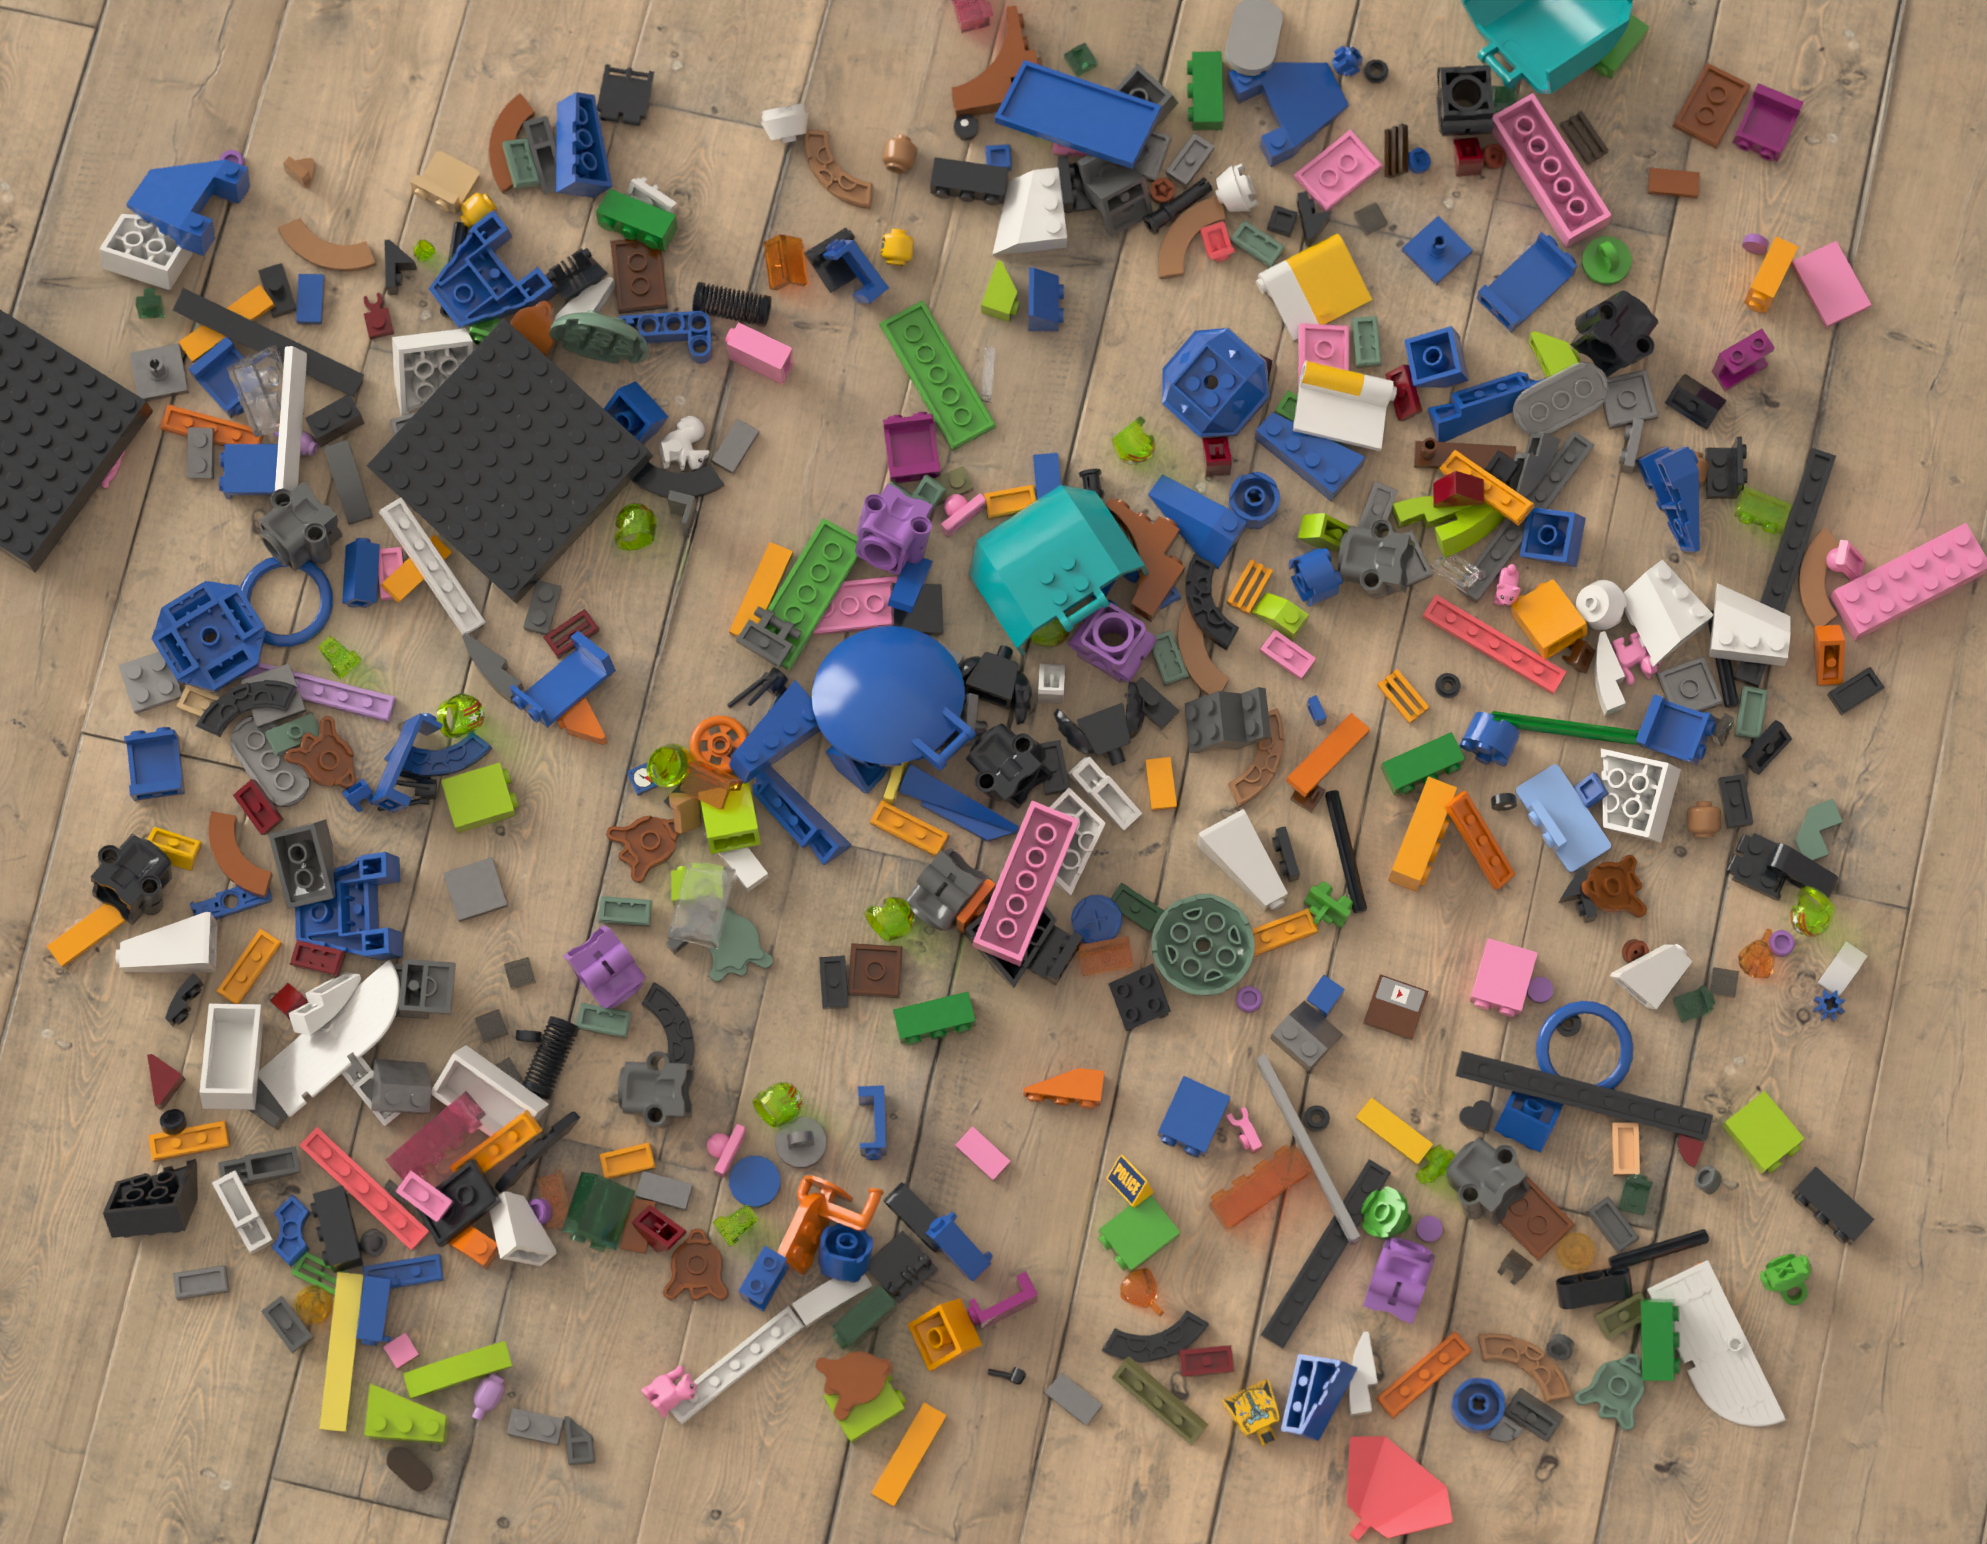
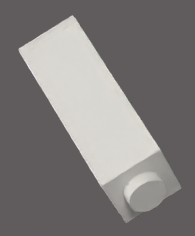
M1664 944L1612 972L1609 977L1646 1009H1657L1692 963V960L1686 956L1688 952L1680 945Z
M512 1192L500 1193L498 1197L501 1202L490 1210L500 1259L542 1266L557 1254L554 1245L523 1195L513 1194Z

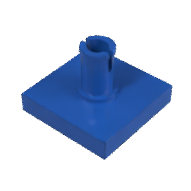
M1439 216L1402 248V252L1435 285L1440 283L1470 256L1473 251Z

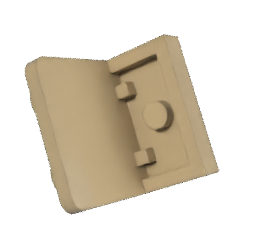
M437 151L423 175H414L411 180V186L417 197L423 200L428 199L440 209L447 212L449 210L457 215L461 204L466 200L480 174L477 169L442 151Z

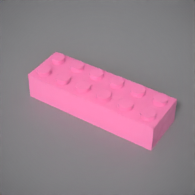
M1534 93L1493 115L1492 134L1499 145L1505 150L1506 156L1566 249L1609 225L1611 213Z
M1964 523L1835 589L1829 599L1851 637L1856 641L1987 573V557L1967 523Z
M1031 801L974 938L972 947L1021 966L1079 825V819Z

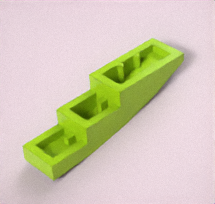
M503 1341L403 1373L409 1397L413 1399L459 1386L461 1383L485 1377L487 1374L512 1368V1363L506 1342Z

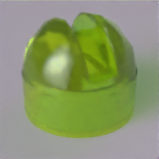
M419 240L413 249L414 256L417 257L418 261L422 262L428 261L435 253L434 246L426 240Z

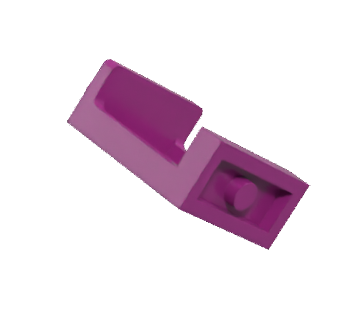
M1758 83L1732 143L1736 144L1743 151L1758 153L1761 158L1767 161L1774 160L1778 162L1804 102Z
M1761 328L1719 353L1712 373L1726 392L1767 368L1768 363L1764 357L1773 352L1775 347Z
M917 412L909 417L892 415L888 419L883 420L890 482L895 481L897 484L921 481L925 475H929L933 479L941 476L933 414Z
M1027 1272L1018 1275L1016 1278V1283L1021 1292L984 1311L980 1309L975 1298L970 1300L968 1314L974 1326L979 1324L983 1330L1038 1302V1294Z

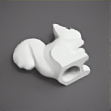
M687 416L677 423L678 430L667 434L663 441L659 443L664 469L669 468L670 462L677 461L681 471L684 470L686 462L695 471L702 466L704 459L709 457L708 454L710 452L708 450H693L692 443L699 441L705 434L702 421L697 417Z

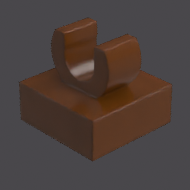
M1577 639L1575 644L1567 647L1572 651L1569 657L1562 656V659L1567 664L1572 665L1577 672L1587 674L1595 650L1586 641Z
M1317 785L1306 797L1295 790L1290 800L1312 813L1324 795L1325 789Z

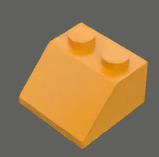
M961 1298L942 1303L907 1324L929 1372L959 1359L982 1346Z

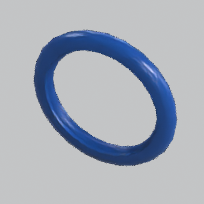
M274 557L267 558L255 565L246 575L240 586L248 601L250 602L252 589L256 582L265 573L279 567L289 566H283ZM307 561L299 568L314 579L320 592V608L314 621L300 632L290 635H279L266 630L264 643L277 647L296 646L315 637L326 625L333 607V592L330 581L315 563Z
M1594 1001L1573 1002L1557 1009L1547 1018L1537 1038L1536 1055L1540 1070L1559 1075L1555 1071L1549 1055V1043L1557 1026L1573 1015L1593 1014L1610 1023L1615 1029L1621 1045L1620 1059L1617 1067L1608 1078L1595 1085L1611 1089L1616 1088L1629 1072L1633 1060L1634 1045L1626 1022L1608 1006Z

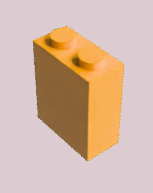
M1777 236L1775 237L1744 301L1751 310L1758 313H1767L1792 263L1798 246Z
M1554 579L1547 583L1539 584L1532 592L1519 596L1511 604L1512 617L1544 660L1572 645L1577 639H1582L1588 635L1587 623Z

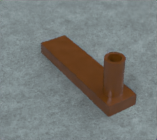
M1429 437L1424 441H1415L1414 468L1439 469L1453 451L1456 450L1485 470L1498 450H1501L1514 460L1516 446L1437 442L1434 438Z

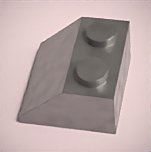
M1304 1000L1272 1032L1270 1039L1309 1073L1343 1034Z
M374 1059L371 1111L407 1114L430 1113L431 1083L425 1062Z

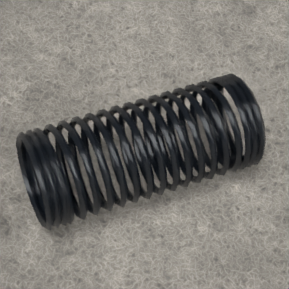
M699 281L693 296L692 311H703L706 314L708 313L709 316H717V318L721 316V318H730V320L734 319L739 322L743 320V323L747 321L748 324L752 323L753 325L756 323V325L765 327L769 319L772 297L765 294L762 298V294H760L758 298V293H756L753 300V292H751L749 297V291L745 295L743 290L740 297V289L736 294V289H733L732 292V288H729L727 294V287L723 291V286L719 289L717 285L714 290V284L710 288L709 283L706 286L705 282ZM707 300H708V306H707V310H706V312H705V307H706V303H707ZM717 300L716 311L714 313V308ZM729 303H730V309H729V313H728V316H727V310H728ZM742 306H743V312H742V316H741V318H740V313H741ZM751 306H752L751 317H750V320H749V314H750V310H751ZM755 309H756V316H755V319H754V321H753L754 312H755Z
M550 1016L547 1021L548 1025L543 1030V1038H540L541 1042L538 1043L539 1046L537 1051H535L536 1055H533L534 1059L531 1060L532 1063L530 1068H528L529 1072H526L527 1076L524 1077L525 1080L522 1083L524 1087L538 1097L548 1100L551 1099L554 1092L551 1088H556L554 1084H558L556 1080H559L558 1076L561 1075L558 1071H563L561 1067H565L563 1063H566L565 1059L568 1058L565 1054H570L568 1050H572L570 1046H573L572 1042L575 1041L572 1037H577L578 1030H580L575 1024L554 1016Z

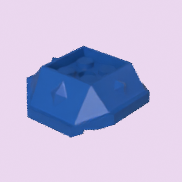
M1230 328L1194 331L1162 368V404L1198 437L1238 435L1270 398L1266 361ZM1214 375L1218 379V386L1212 390L1208 386V380Z
M204 581L161 608L151 639L179 683L216 693L259 666L266 628L239 585ZM208 634H217L214 642H205Z

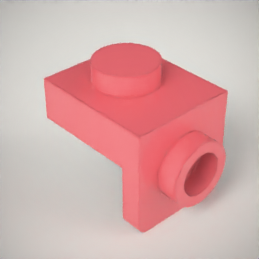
M1224 221L1199 229L1208 258L1219 262L1230 258L1229 254L1235 252L1234 247L1231 246Z

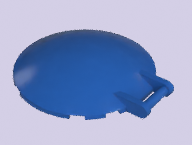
M898 626L875 627L858 632L833 648L825 657L816 673L812 688V707L817 725L823 736L835 749L855 761L891 767L900 766L901 763L914 759L918 761L924 758L941 771L947 765L946 762L967 741H972L977 736L975 731L961 720V713L965 703V688L962 673L957 662L941 643L925 633ZM956 731L960 733L939 755L936 753Z

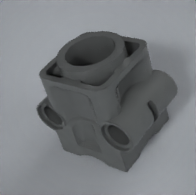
M302 482L292 491L284 488L274 491L271 496L273 509L258 521L261 530L259 537L267 550L283 566L288 565L293 571L299 569L310 559L317 564L328 562L332 556L331 545L342 537L341 530L337 527L338 518L336 513L329 506L320 503L315 498L313 490L305 482Z
M1385 519L1375 520L1370 529L1350 526L1348 533H1345L1342 538L1338 556V571L1345 581L1361 584L1365 591L1374 599L1385 597L1388 590L1406 593L1408 583L1406 569L1413 557L1415 542L1410 540V535L1397 533L1392 524ZM1389 531L1386 537L1380 538L1383 532ZM1379 580L1375 587H1370L1373 581Z
M949 848L946 851L940 850L931 864L920 874L916 881V886L907 896L906 901L910 904L911 910L924 922L937 930L946 931L956 926L957 915L986 879L991 880V878L982 871L970 867L953 848Z
M661 1051L650 1053L646 1062H625L624 1067L621 1068L618 1083V1103L623 1114L642 1115L648 1125L659 1128L669 1127L674 1122L675 1117L692 1118L693 1104L689 1096V1090L694 1080L695 1066L678 1064L674 1056ZM664 1057L665 1066L659 1070L658 1062ZM661 1109L663 1116L662 1119L659 1122H657L655 1119V1114L658 1110Z
M1481 1137L1466 1144L1452 1159L1446 1171L1449 1186L1458 1193L1465 1216L1473 1220L1484 1216L1496 1227L1506 1217L1508 1208L1514 1202L1521 1200L1531 1190L1527 1182V1174L1520 1169L1515 1149L1505 1144L1494 1149Z

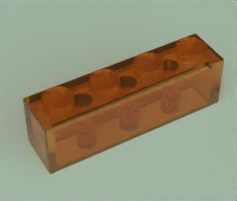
M1287 1144L1274 1153L1276 1157L1271 1161L1262 1160L1253 1167L1255 1172L1247 1177L1245 1174L1239 1176L1232 1182V1188L1226 1192L1224 1189H1221L1210 1197L1212 1201L1209 1203V1208L1226 1232L1311 1174L1313 1169L1295 1144L1291 1147H1288Z

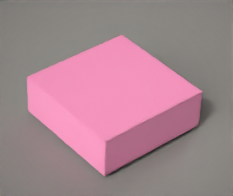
M406 1333L383 1346L397 1370L420 1356Z

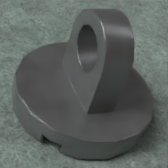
M797 1116L787 1120L780 1126L776 1134L775 1147L778 1155L791 1167H811L820 1161L826 1151L827 1138L825 1132L817 1121L809 1117Z

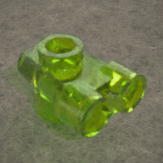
M329 636L318 646L319 651L333 667L331 671L339 679L345 677L362 660L354 650L350 652L332 636ZM337 647L335 653L328 652L331 648Z
M1441 1144L1437 1145L1425 1155L1429 1164L1415 1174L1417 1180L1425 1185L1427 1182H1434L1440 1174L1442 1176L1446 1175L1447 1168L1456 1154L1451 1149L1445 1150Z
M747 1204L725 1218L721 1215L713 1221V1224L728 1246L731 1247L740 1241L738 1237L744 1232L749 1231L753 1224L758 1221V1218ZM739 1215H746L747 1221L739 1223L737 1221Z

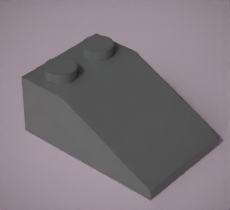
M1139 64L1114 89L1161 105L1162 112L1155 126L1162 122L1179 103L1165 87Z
M326 819L268 834L287 909L335 898L333 844Z

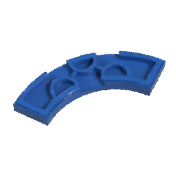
M473 731L460 742L442 750L430 751L412 746L402 771L430 777L453 774L477 763L487 755L492 746ZM394 747L384 758L386 762L389 761V758L393 752Z

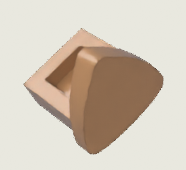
M289 156L283 163L285 172L301 186L308 188L314 176L313 158L295 161Z
M685 793L669 794V803L674 813L675 832L683 834L701 827L699 796Z

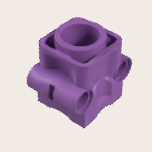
M890 484L886 485L881 495H868L864 500L857 527L856 555L866 560L872 566L892 574H899L906 562H921L932 529L929 516L933 505L921 499L910 498L900 489Z
M1110 603L1105 609L1102 607L1083 620L1084 624H1080L1068 645L1077 652V657L1097 667L1120 683L1121 680L1125 682L1132 680L1142 665L1141 660L1146 659L1157 639L1146 631L1143 622ZM1108 633H1117L1125 639V642L1117 647H1110L1105 645L1100 638Z
M605 925L593 932L587 942L572 948L563 955L578 979L603 1008L609 1007L612 1009L623 1003L643 986L642 981L646 978L634 962L635 960L629 951L619 941L613 931Z
M1397 1237L1385 1239L1365 1295L1363 1307L1375 1311L1390 1312L1400 1320L1413 1324L1434 1265L1435 1255L1428 1248L1407 1239Z

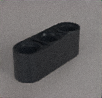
M1782 843L1776 844L1766 865L1767 869L1810 896L1825 902L1829 900L1839 879L1831 871Z
M901 1182L883 1199L884 1203L934 1253H937L940 1249L926 1235V1232L930 1229V1224L938 1217Z
M1624 1266L1568 1275L1556 1280L1558 1303L1562 1309H1575L1624 1300L1633 1295L1630 1269Z

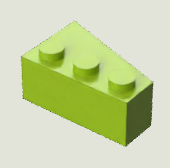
M370 1383L364 1435L366 1438L439 1445L447 1444L449 1418L446 1415Z

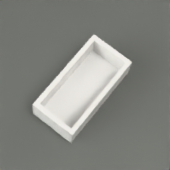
M209 1004L200 1084V1097L203 1109L255 1110L264 1023L261 1005Z
M467 1045L453 1053L431 1090V1095L488 1136L495 1134L527 1109L538 1123L549 1105Z

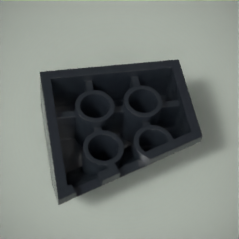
M1045 906L1021 966L979 949L977 950L996 973L1011 987L1015 988L1057 919ZM985 913L964 930V934L972 944Z
M196 1159L187 1161V1166L174 1169L173 1165L165 1167L163 1172L157 1175L150 1176L148 1173L117 1181L103 1211L111 1237L128 1238L137 1235L185 1231L198 1200Z

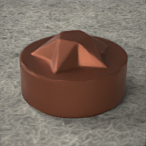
M1498 144L1487 145L1481 150L1484 158L1483 166L1487 169H1497L1503 166L1506 161L1505 150Z
M1166 178L1156 179L1150 187L1152 200L1158 204L1172 201L1175 195L1174 184Z
M1638 939L1627 941L1622 948V957L1627 963H1631L1649 953L1647 944Z

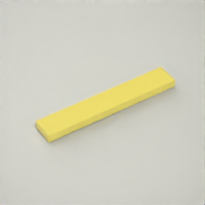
M337 1272L319 1428L321 1430L346 1432L363 1274Z

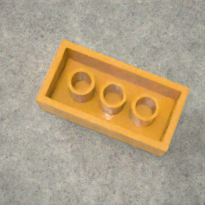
M1428 777L1388 881L1416 892L1419 885L1425 886L1432 868L1427 864L1428 862L1434 863L1441 843L1436 841L1437 839L1443 840L1450 820L1446 819V816L1450 815L1444 806L1456 796L1457 787Z

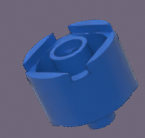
M1252 472L1238 477L1230 489L1229 510L1247 521L1246 528L1262 529L1272 522L1278 512L1280 493L1277 484L1270 476L1261 472ZM1258 498V502L1255 503L1250 502V500Z
M1317 548L1289 560V570L1294 568L1295 573L1294 576H1291L1293 585L1303 602L1309 601L1307 604L1309 607L1338 595L1339 585L1343 584L1339 571H1334L1331 564L1332 558L1327 548Z
M1476 712L1459 746L1468 752L1474 753L1476 755L1475 759L1480 763L1489 765L1491 761L1505 767L1519 740L1520 731L1503 719L1501 722L1493 720L1495 715Z
M839 1223L832 1227L830 1225L826 1227L821 1235L818 1255L821 1274L851 1283L860 1281L861 1277L869 1269L873 1247L872 1236L867 1234L866 1229L857 1231Z
M1471 1378L1464 1381L1457 1388L1451 1399L1450 1409L1454 1421L1465 1431L1474 1434L1489 1431L1503 1417L1505 1411L1503 1391L1495 1382L1486 1378ZM1472 1400L1475 1402L1481 1400L1483 1402L1481 1407L1483 1411L1480 1409L1474 1410L1472 1407L1474 1402Z

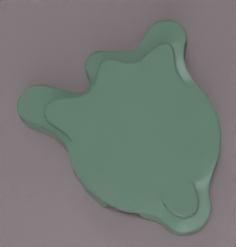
M731 908L721 909L718 912L716 922L708 934L709 950L713 956V966L710 971L711 980L720 982L729 973L744 976L747 973L746 965L748 963H753L763 969L771 967L773 959L761 948L759 935L752 922L737 915Z
M1627 1354L1624 1358L1604 1363L1595 1373L1590 1386L1575 1394V1402L1580 1406L1598 1403L1600 1406L1598 1416L1600 1418L1616 1419L1621 1429L1624 1431L1632 1430L1635 1425L1634 1409L1641 1401L1645 1389L1640 1370V1358L1635 1354Z

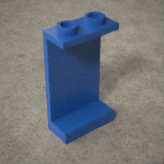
M1541 232L1537 237V241L1489 286L1485 284L1478 291L1476 299L1512 333L1575 274L1577 268L1576 261L1572 255L1567 252L1564 253L1558 248V243L1550 235L1546 236Z
M579 631L571 636L576 650L523 693L515 685L509 687L514 696L512 701L515 706L521 711L525 709L535 723L541 722L547 728L616 671L610 656Z
M420 713L405 721L371 803L392 813L408 807L412 797L395 790L394 787L417 733L419 732L427 736L442 728L443 724L438 722L435 716L429 713Z

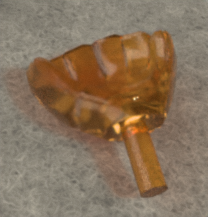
M1766 929L1762 940L1751 942L1738 955L1740 968L1750 977L1767 979L1773 972L1775 956L1767 943L1772 933L1771 929Z
M1143 1268L1129 1273L1121 1284L1120 1297L1127 1303L1137 1307L1148 1308L1150 1306L1159 1316L1164 1313L1154 1302L1157 1298L1158 1288L1152 1272L1148 1268Z

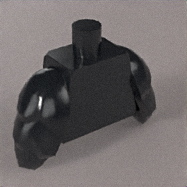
M1001 645L996 655L985 652L982 657L973 656L958 663L964 681L965 694L978 695V699L1008 710L1011 707L1013 697L1016 724L1019 725L1025 722L1027 713L1031 710L1030 698L1032 696V689L1027 676L1018 670V663L1010 660L1013 654V650L1010 647Z
M1129 681L1126 716L1123 703L1114 705L1077 719L1082 731L1058 708L1053 714L1058 723L1059 732L1067 739V743L1071 747L1089 755L1096 753L1098 756L1107 752L1111 765L1114 766L1126 761L1121 747L1130 744V739L1135 738L1142 728L1144 721V712L1142 710L1143 697L1139 694L1137 684Z

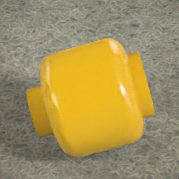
M475 193L461 204L463 215L460 218L470 228L493 210L496 213L498 208L486 193L484 195Z
M892 229L891 233L884 234L880 255L886 260V264L905 266L906 262H909L913 257V237L906 235V230Z

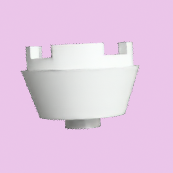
M804 103L761 112L763 122L760 123L771 141L781 139L782 143L797 141L796 136L806 134L809 112L806 113Z
M1243 163L1235 167L1231 165L1216 178L1218 190H1215L1220 204L1224 203L1229 212L1251 211V208L1259 205L1258 200L1253 201L1252 198L1256 191L1250 176L1243 175L1241 171L1245 169Z
M1598 580L1591 583L1580 591L1576 600L1577 611L1587 625L1595 630H1607L1618 625L1622 620L1620 618L1622 617L1624 607H1627L1624 592L1616 584L1608 580Z

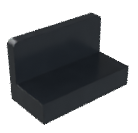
M1684 374L1676 383L1665 404L1707 430L1727 400L1692 377Z

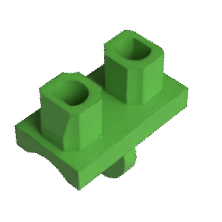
M1325 881L1317 887L1313 885L1303 902L1311 907L1309 911L1316 915L1313 923L1318 925L1323 920L1329 925L1334 923L1339 928H1342L1351 913L1350 909L1353 901L1346 896H1341L1338 901L1331 898L1330 895L1333 892V888Z

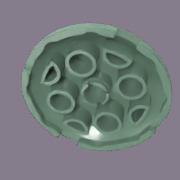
M590 310L564 315L552 323L549 331L553 341H558L559 339L563 342L562 347L589 359L619 364L620 359H629L628 362L634 364L644 361L649 352L648 343L639 331L627 324L623 319L602 315L597 311Z
M1196 894L1195 896L1179 899L1171 904L1158 919L1152 936V954L1161 975L1178 990L1197 996L1219 994L1235 986L1249 970L1255 950L1253 932L1244 913L1232 902L1210 894ZM1200 941H1205L1210 945V949L1206 952H1199L1196 944Z

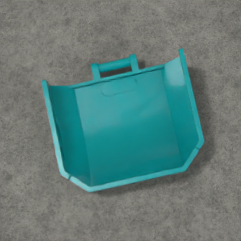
M1461 0L1478 33L1489 43V45L1479 51L1477 58L1482 63H1486L1503 80L1502 83L1507 89L1514 88L1521 79H1524L1538 94H1552L1603 59L1614 48L1626 31L1630 22L1633 0ZM1499 53L1514 71L1509 73L1493 55Z
M1059 485L976 539L968 574L1021 656L1026 653L1021 646L1033 633L1056 618L1059 619L1068 633L1074 629L1073 626L1100 608L1103 607L1105 609L1110 605L1101 591L1102 588L1124 574L1141 569L1145 576L1149 572L1096 491ZM1093 594L1096 596L1097 599L1069 617L1065 616V612Z

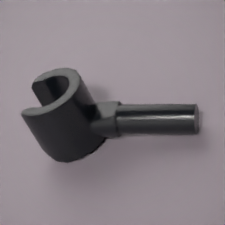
M1017 1367L1013 1368L1011 1374L994 1369L988 1370V1375L1007 1379L1016 1385H1020L1026 1377L1025 1371Z

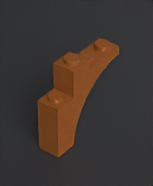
M1016 5L1007 7V33L1003 46L995 60L976 78L965 84L952 87V100L956 118L963 114L977 116L997 112L1023 61L1026 60L1043 66L1041 57H1036L1035 50H1029L1027 36L1022 37L1021 28H1025L1022 13L1018 14Z
M1110 498L1106 507L1129 536L1137 554L1149 572L1145 576L1140 569L1139 584L1131 602L1130 610L1152 622L1162 604L1184 574L1185 567L1182 565L1183 562L1173 555L1167 556V553L1179 537L1180 529L1177 528L1176 522L1167 517L1163 519L1158 516L1155 522L1151 523V519L1141 512L1136 514L1130 510V506L1126 502Z

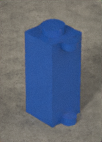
M356 538L355 541L346 545L342 604H347L348 607L366 608L377 603L380 544L371 543V540L368 538Z
M954 1212L935 1219L930 1224V1229L926 1232V1235L965 1277L974 1281L991 1264L990 1260L993 1255L989 1251L983 1254L954 1223L957 1218Z
M370 1274L365 1275L356 1334L357 1339H362V1344L376 1346L378 1341L391 1342V1336H386L385 1330L392 1284L399 1285L400 1279Z

